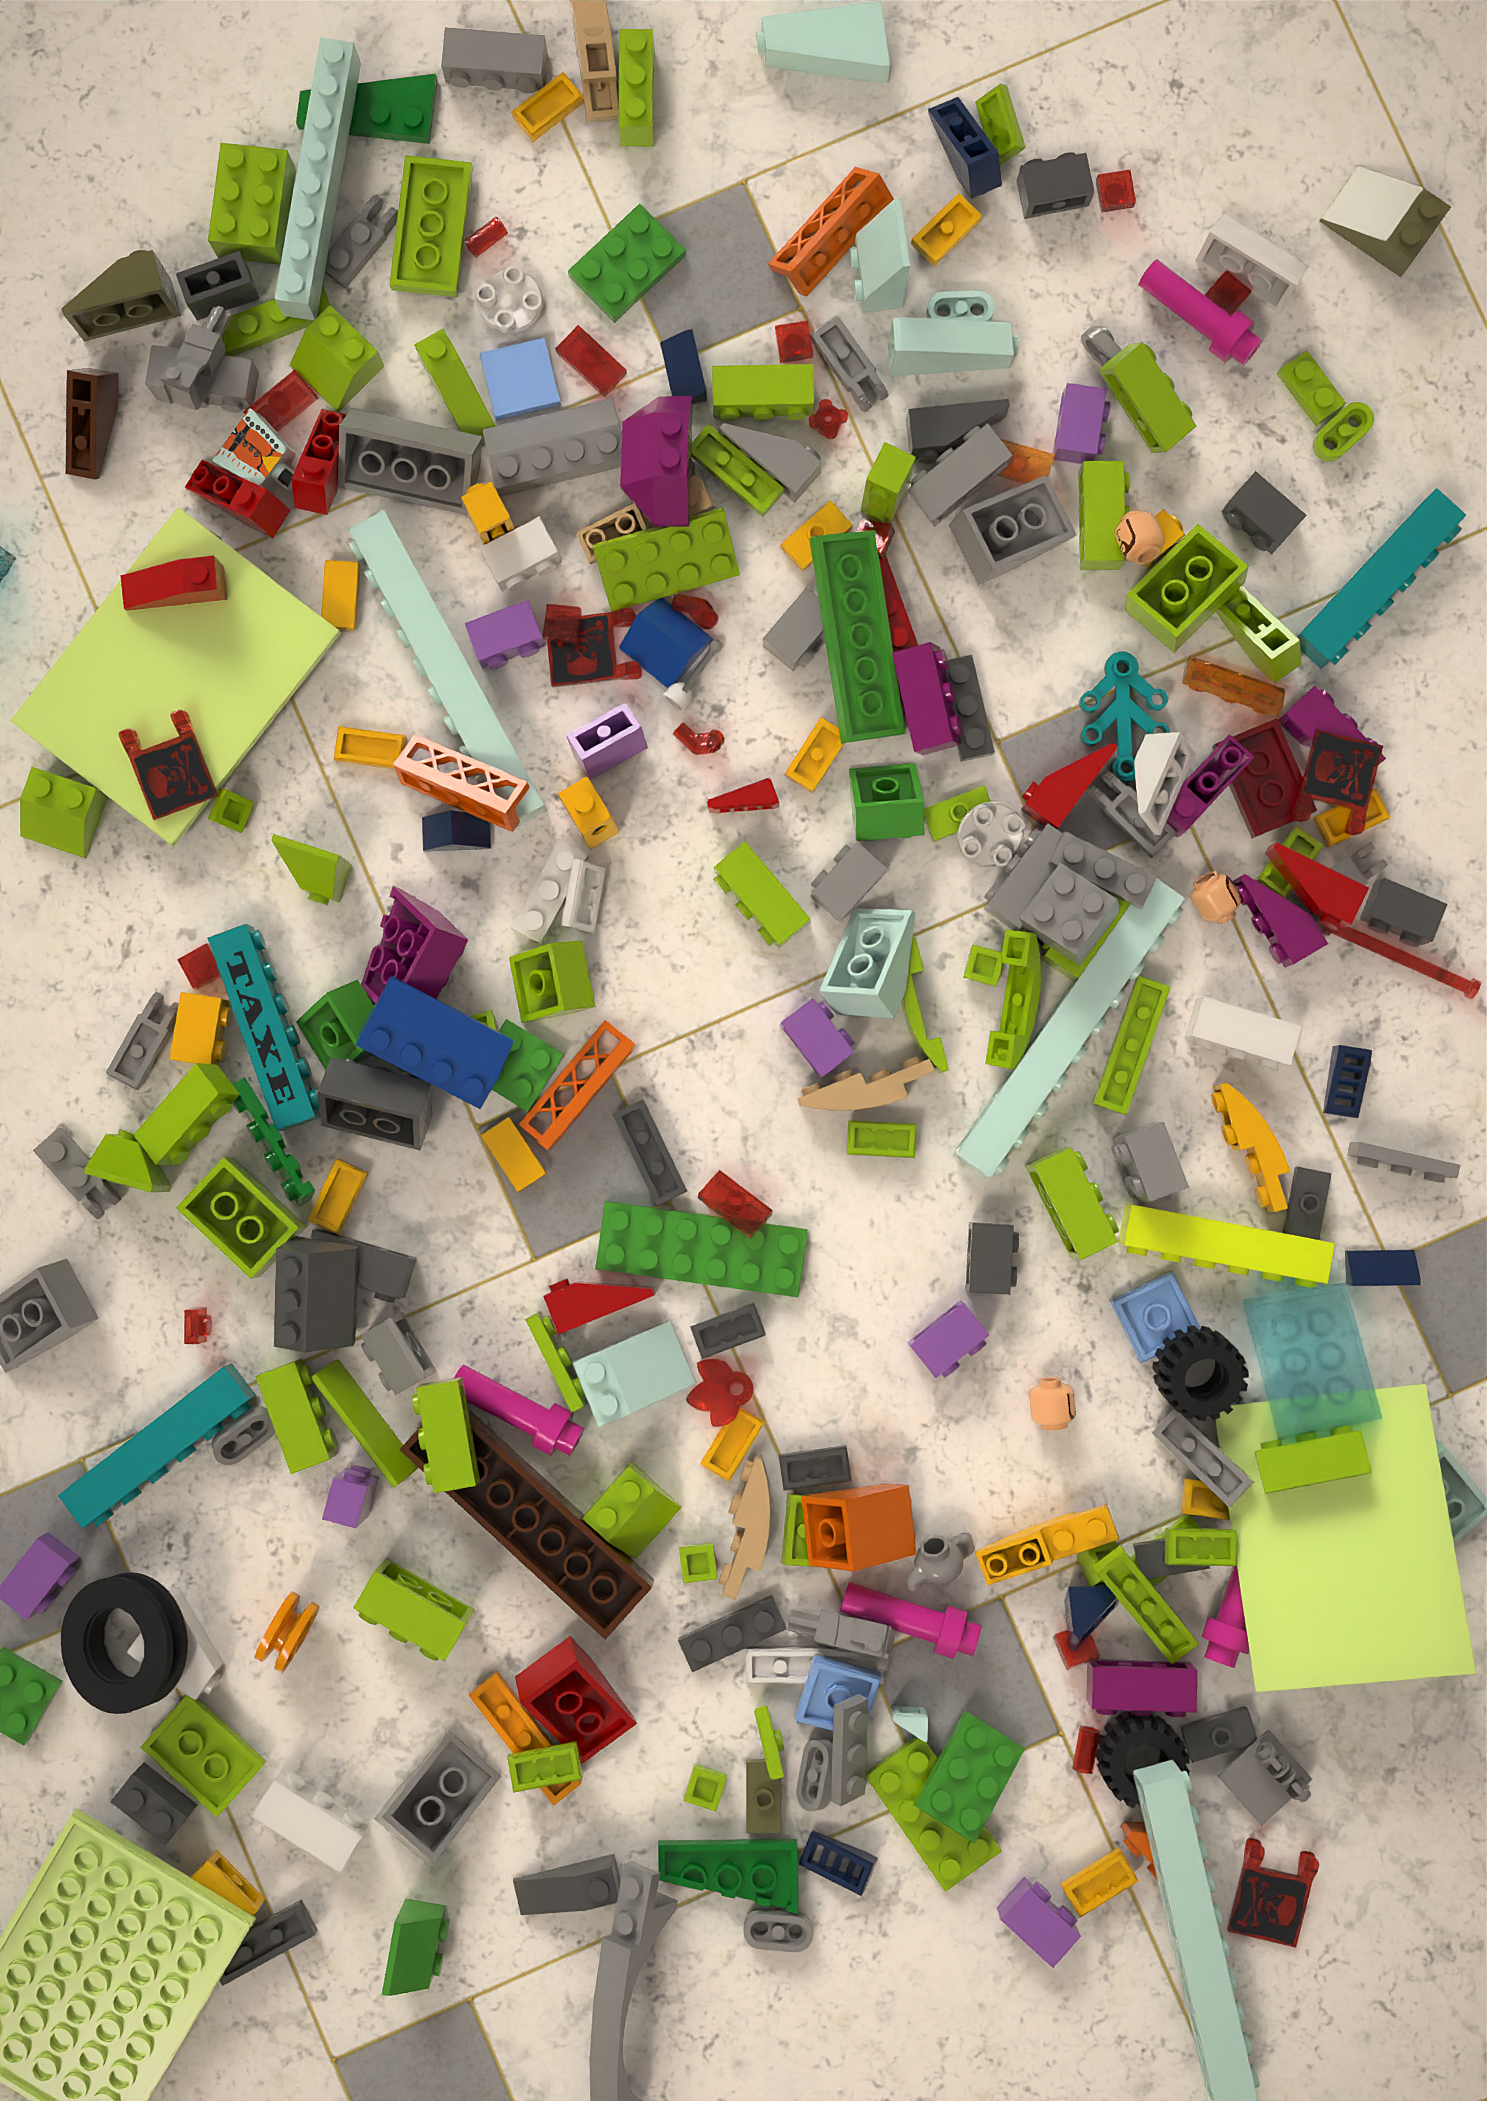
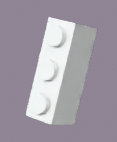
M1202 996L1195 1001L1185 1038L1194 1040L1193 1046L1213 1051L1214 1047L1227 1050L1225 1055L1241 1061H1245L1246 1057L1259 1060L1258 1066L1278 1071L1279 1066L1291 1065L1302 1026Z
M281 1770L251 1817L340 1873L364 1835L368 1825L363 1823V1818L355 1811L349 1809L345 1811L335 1805L333 1798L322 1791L315 1792L304 1785L305 1781L297 1774L292 1772L285 1773Z

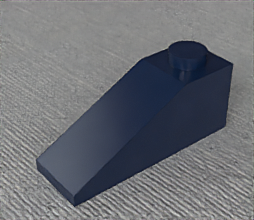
M959 97L929 108L928 115L957 179L971 199L1002 186L999 152Z

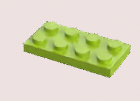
M405 155L389 283L391 290L458 297L473 173L471 162Z
M723 507L690 516L689 527H652L592 545L611 612L740 575Z
M915 1736L867 1770L866 1778L946 1892L1001 1853L1002 1850L986 1826H984L974 1844L913 1805L938 1759L928 1742H924Z

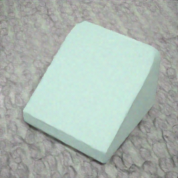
M891 1707L893 1722L922 1741L927 1742L928 1715L924 1707Z

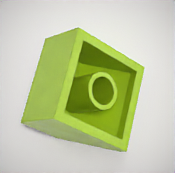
M329 305L306 328L291 360L290 367L336 412H340L384 367L378 350Z
M31 767L20 798V836L86 858L108 796L97 788Z
M582 940L549 943L509 957L521 1023L573 1014L595 1007Z
M630 1461L587 1509L582 1519L607 1542L636 1559L682 1506L636 1464Z

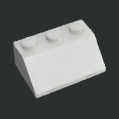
M1224 213L1210 230L1195 260L1280 313L1309 267L1303 263L1298 255L1285 252L1275 246L1269 237L1256 234L1246 228V225L1240 219L1229 217Z

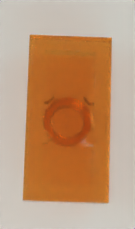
M1001 439L1013 454L1014 463L998 476L1023 484L1045 475L1049 477L1055 454Z

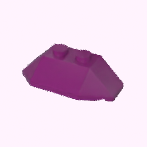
M658 396L622 422L620 487L655 527H689L692 396Z

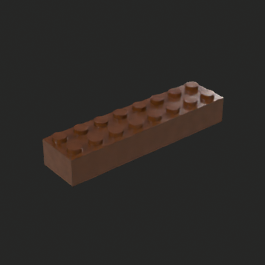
M468 1408L480 1481L476 1486L445 1491V1493L606 1640L652 1589L654 1579L625 1552L607 1542L582 1519L584 1514ZM417 1429L399 1450L424 1472V1464L428 1463L426 1449L421 1450Z

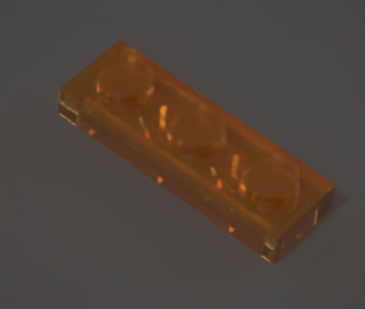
M1189 656L1184 668L1182 684L1188 685L1197 692H1208L1219 696L1228 703H1239L1248 706L1260 714L1279 716L1284 706V688Z

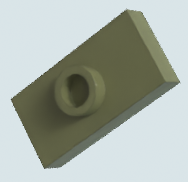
M746 1759V1833H781V1778L770 1779L765 1759Z

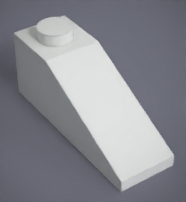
M1181 732L1146 734L1134 760L1138 812L1154 835H1161L1196 754Z

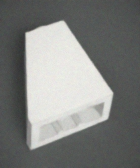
M175 1588L170 1593L183 1614L188 1636V1653L185 1668L175 1687L196 1700L203 1692L210 1694L222 1677L217 1672L224 1663L181 1590ZM140 1633L127 1653L142 1663L144 1658V1640Z

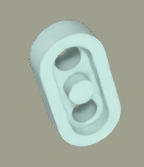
M981 290L939 292L933 295L928 303L927 318L990 321L995 305L992 297ZM978 308L982 314L975 316L971 313V310ZM939 310H946L949 315L941 317L937 312Z

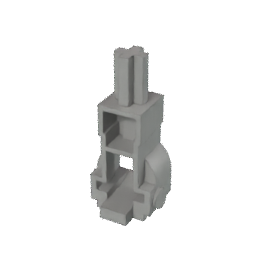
M213 307L203 327L192 324L173 363H168L161 376V380L155 379L152 385L157 396L165 398L167 403L172 404V402H175L195 411L199 410L208 392L211 377L226 352L222 336L232 315L225 312L223 307Z
M792 1610L791 1615H789L788 1631L815 1637L814 1642L821 1646L879 1660L878 1668L889 1672L893 1661L890 1654L896 1632L892 1627L821 1610L820 1616Z

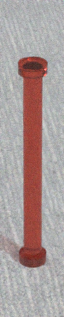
M1326 926L1322 928V933L1327 936L1334 934L1462 991L1464 996L1471 1000L1480 989L1481 981L1475 978L1468 980L1349 926L1339 927L1338 930Z

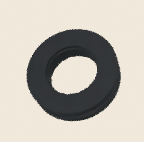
M133 1572L100 1579L81 1589L69 1604L61 1629V1653L67 1675L76 1691L84 1700L93 1707L107 1713H130L165 1698L179 1682L185 1668L188 1653L186 1624L183 1614L171 1593L152 1577ZM115 1608H120L132 1616L140 1627L144 1640V1658L139 1672L134 1677H129L117 1670L109 1659L104 1644L105 1626L110 1613Z

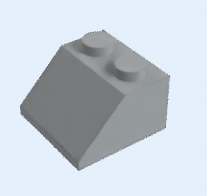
M403 1312L386 1319L361 1335L364 1340L361 1347L365 1355L371 1362L373 1360L376 1361L382 1371L378 1375L387 1391L393 1390L395 1395L436 1372L435 1367Z

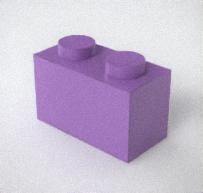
M1072 383L1066 384L1061 396L1052 460L1082 464L1083 461H1094L1097 454L1102 455L1106 435L1100 434L1102 422H1107L1110 411V402L1105 401L1107 389Z
M528 600L464 623L482 669L489 667L492 670L503 667L508 663V659L519 655L521 658L533 656L540 651V647L545 646Z
M626 703L619 705L566 735L574 758L589 780L596 778L648 748L642 727Z
M812 998L783 1020L780 1026L821 1079L855 1053L851 1048L855 1043L844 1028L838 1031L830 1021L834 1015L823 1001L817 1004Z
M960 1300L907 1343L935 1378L941 1374L945 1378L960 1366L958 1360L965 1354L969 1353L970 1356H973L987 1344L984 1339L990 1334L966 1304Z
M352 1465L351 1469L346 1468L336 1475L332 1480L322 1520L357 1528L369 1516L379 1477L371 1475V1469L358 1465Z
M49 1532L40 1536L0 1585V1599L26 1620L36 1613L44 1614L56 1599L52 1596L53 1592L59 1585L62 1587L67 1585L76 1574L77 1570L73 1567L81 1557Z
M1023 1877L998 1905L997 1911L1001 1921L1054 1968L1081 1937L1076 1926L1078 1920L1064 1905L1058 1908L1050 1901L1052 1895L1038 1881L1032 1884Z

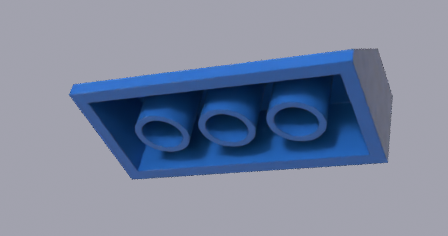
M390 976L358 1034L356 1046L481 1109L500 1075L514 1040L409 984Z

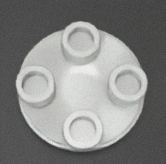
M509 266L505 270L494 273L476 291L477 308L480 317L490 328L498 332L517 333L529 328L538 319L543 308V294L538 282L532 276L523 272L518 266Z
M994 801L982 803L971 809L962 819L957 836L959 848L962 854L976 865L985 867L1006 866L1010 863L1012 856L1018 851L1022 843L1024 822L1019 814L1005 803Z

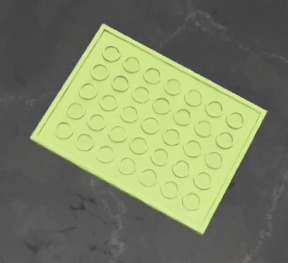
M179 507L126 574L178 559L214 555L224 566L227 600L125 611L120 580L10 720L172 846L178 843L213 796L183 805L162 816L156 817L145 794L134 759L143 754L167 748L189 737H193L198 747L205 773L217 793L341 634L333 625ZM183 745L181 751L186 752L187 770L189 772L188 751L192 750V746ZM175 751V753L172 754V758H177V760L184 765L181 759L177 756L179 752ZM166 765L159 766V768L161 767V770H163L164 768L170 769ZM158 767L148 771L147 778L150 788L158 799L175 792L176 788L170 789L171 794H168L166 790L167 780L179 781L178 776H176L177 772L171 771L172 775L176 777V779L170 777L166 778L158 770ZM172 767L178 769L180 768L181 774H183L182 777H184L183 779L185 781L186 774L184 769L182 767ZM193 776L194 782L200 788L198 794L203 795V792H207L208 786H201ZM190 781L188 782L189 791L186 792L188 796L194 794V791L191 790Z
M1426 1384L1238 1404L1230 1406L1233 1411L1229 1414H1226L1225 1411L1220 1412V1418L1215 1420L1219 1448L1254 1481L1252 1486L1228 1509L1231 1529L1237 1530V1569L1256 1692L1477 1674ZM1348 1425L1352 1426L1353 1431H1362L1372 1470L1371 1474L1265 1494L1255 1456V1451L1262 1450L1260 1443L1281 1439L1282 1445L1296 1443L1295 1436L1316 1432L1317 1438L1332 1436L1330 1429Z
M77 1808L71 1814L0 1936V2082L30 2101H148L256 1917Z

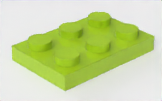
M188 1695L184 1697L140 1747L216 1818L267 1762L199 1698L194 1700Z

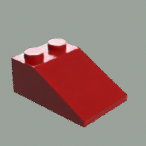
M571 1636L515 1676L520 1703L561 1744L577 1741L581 1764L637 1724L634 1716L597 1665Z

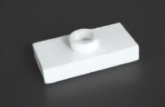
M573 859L561 926L586 933L595 932L606 867L581 859Z

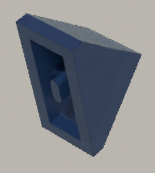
M452 810L422 817L424 852L491 849V828L488 821L467 812Z
M1068 1587L1064 1604L1069 1648L1075 1652L1118 1606L1119 1600L1108 1587Z

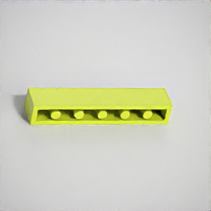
M1125 1204L1118 1244L1127 1246V1253L1147 1256L1148 1250L1161 1252L1160 1259L1181 1263V1258L1184 1256L1194 1258L1195 1266L1210 1269L1215 1268V1263L1228 1265L1227 1272L1248 1276L1249 1269L1262 1271L1261 1278L1282 1282L1283 1276L1296 1278L1295 1285L1315 1289L1317 1282L1328 1284L1335 1243L1132 1204Z

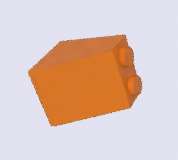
M883 1483L801 1496L809 1566L857 1571L917 1555L909 1485Z

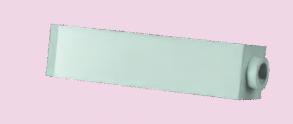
M881 1L762 17V31L756 32L758 54L764 53L766 67L876 83L888 82L890 59Z
M893 317L888 342L890 375L904 376L1010 368L1013 357L1018 355L1019 351L1018 335H1012L1011 322Z

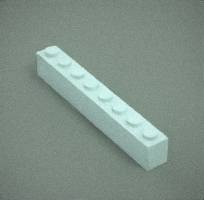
M320 37L274 299L283 316L313 321L317 318L361 67L354 42Z

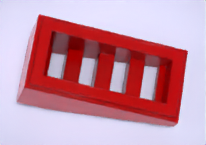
M766 778L708 799L707 808L709 813H727L779 808L780 803L772 780Z

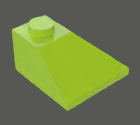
M273 834L272 843L300 889L309 893L308 899L327 906L329 900L339 903L352 865L338 854Z
M119 1129L118 1134H105L84 1170V1174L150 1193L169 1192L171 1184L161 1165L154 1164L134 1137V1132Z

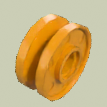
M293 1591L287 1596L277 1611L254 1656L255 1659L263 1662L273 1650L279 1652L274 1669L281 1673L286 1670L299 1650L320 1608L319 1605L311 1602L301 1614L297 1613L296 1608L300 1595Z

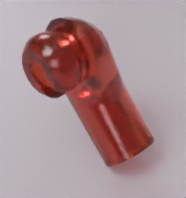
M674 594L672 610L689 613L699 627L703 629H711L716 626L719 620L718 614L706 599Z
M684 722L673 732V736L695 755L715 753L720 750L725 741L724 735L719 730L714 729L710 732L696 734Z

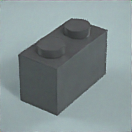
M1068 152L1058 156L1056 159L1046 161L1042 159L1030 160L1020 166L1016 180L1024 219L1088 207L1094 194V186L1086 153L1075 154Z
M240 251L176 273L186 304L197 321L207 318L213 307L221 306L226 311L260 299L249 267Z
M1256 471L1222 510L1226 515L1227 521L1233 527L1243 529L1251 536L1252 543L1258 549L1268 551L1271 555L1307 516Z
M1383 878L1374 882L1359 920L1369 923L1368 928L1375 932L1387 934L1389 931L1400 936V942L1409 946L1419 947V945L1433 942L1448 904Z
M969 1222L966 1291L1010 1295L1011 1287H1016L1017 1267L1012 1266V1253L1018 1252L1019 1233L1014 1232V1225Z
M145 1762L129 1777L111 1800L112 1804L163 1845H166L198 1806V1804Z

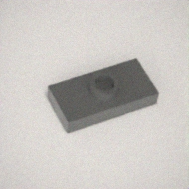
M1295 1167L1283 1229L1284 1234L1320 1240L1332 1173Z
M754 1302L690 1326L702 1359L766 1336Z
M846 1445L779 1454L783 1491L852 1481Z
M1165 1538L1133 1543L1137 1566L1148 1579L1210 1569V1566L1166 1564Z
M1246 1706L1180 1726L1192 1763L1252 1745L1257 1740L1251 1716Z

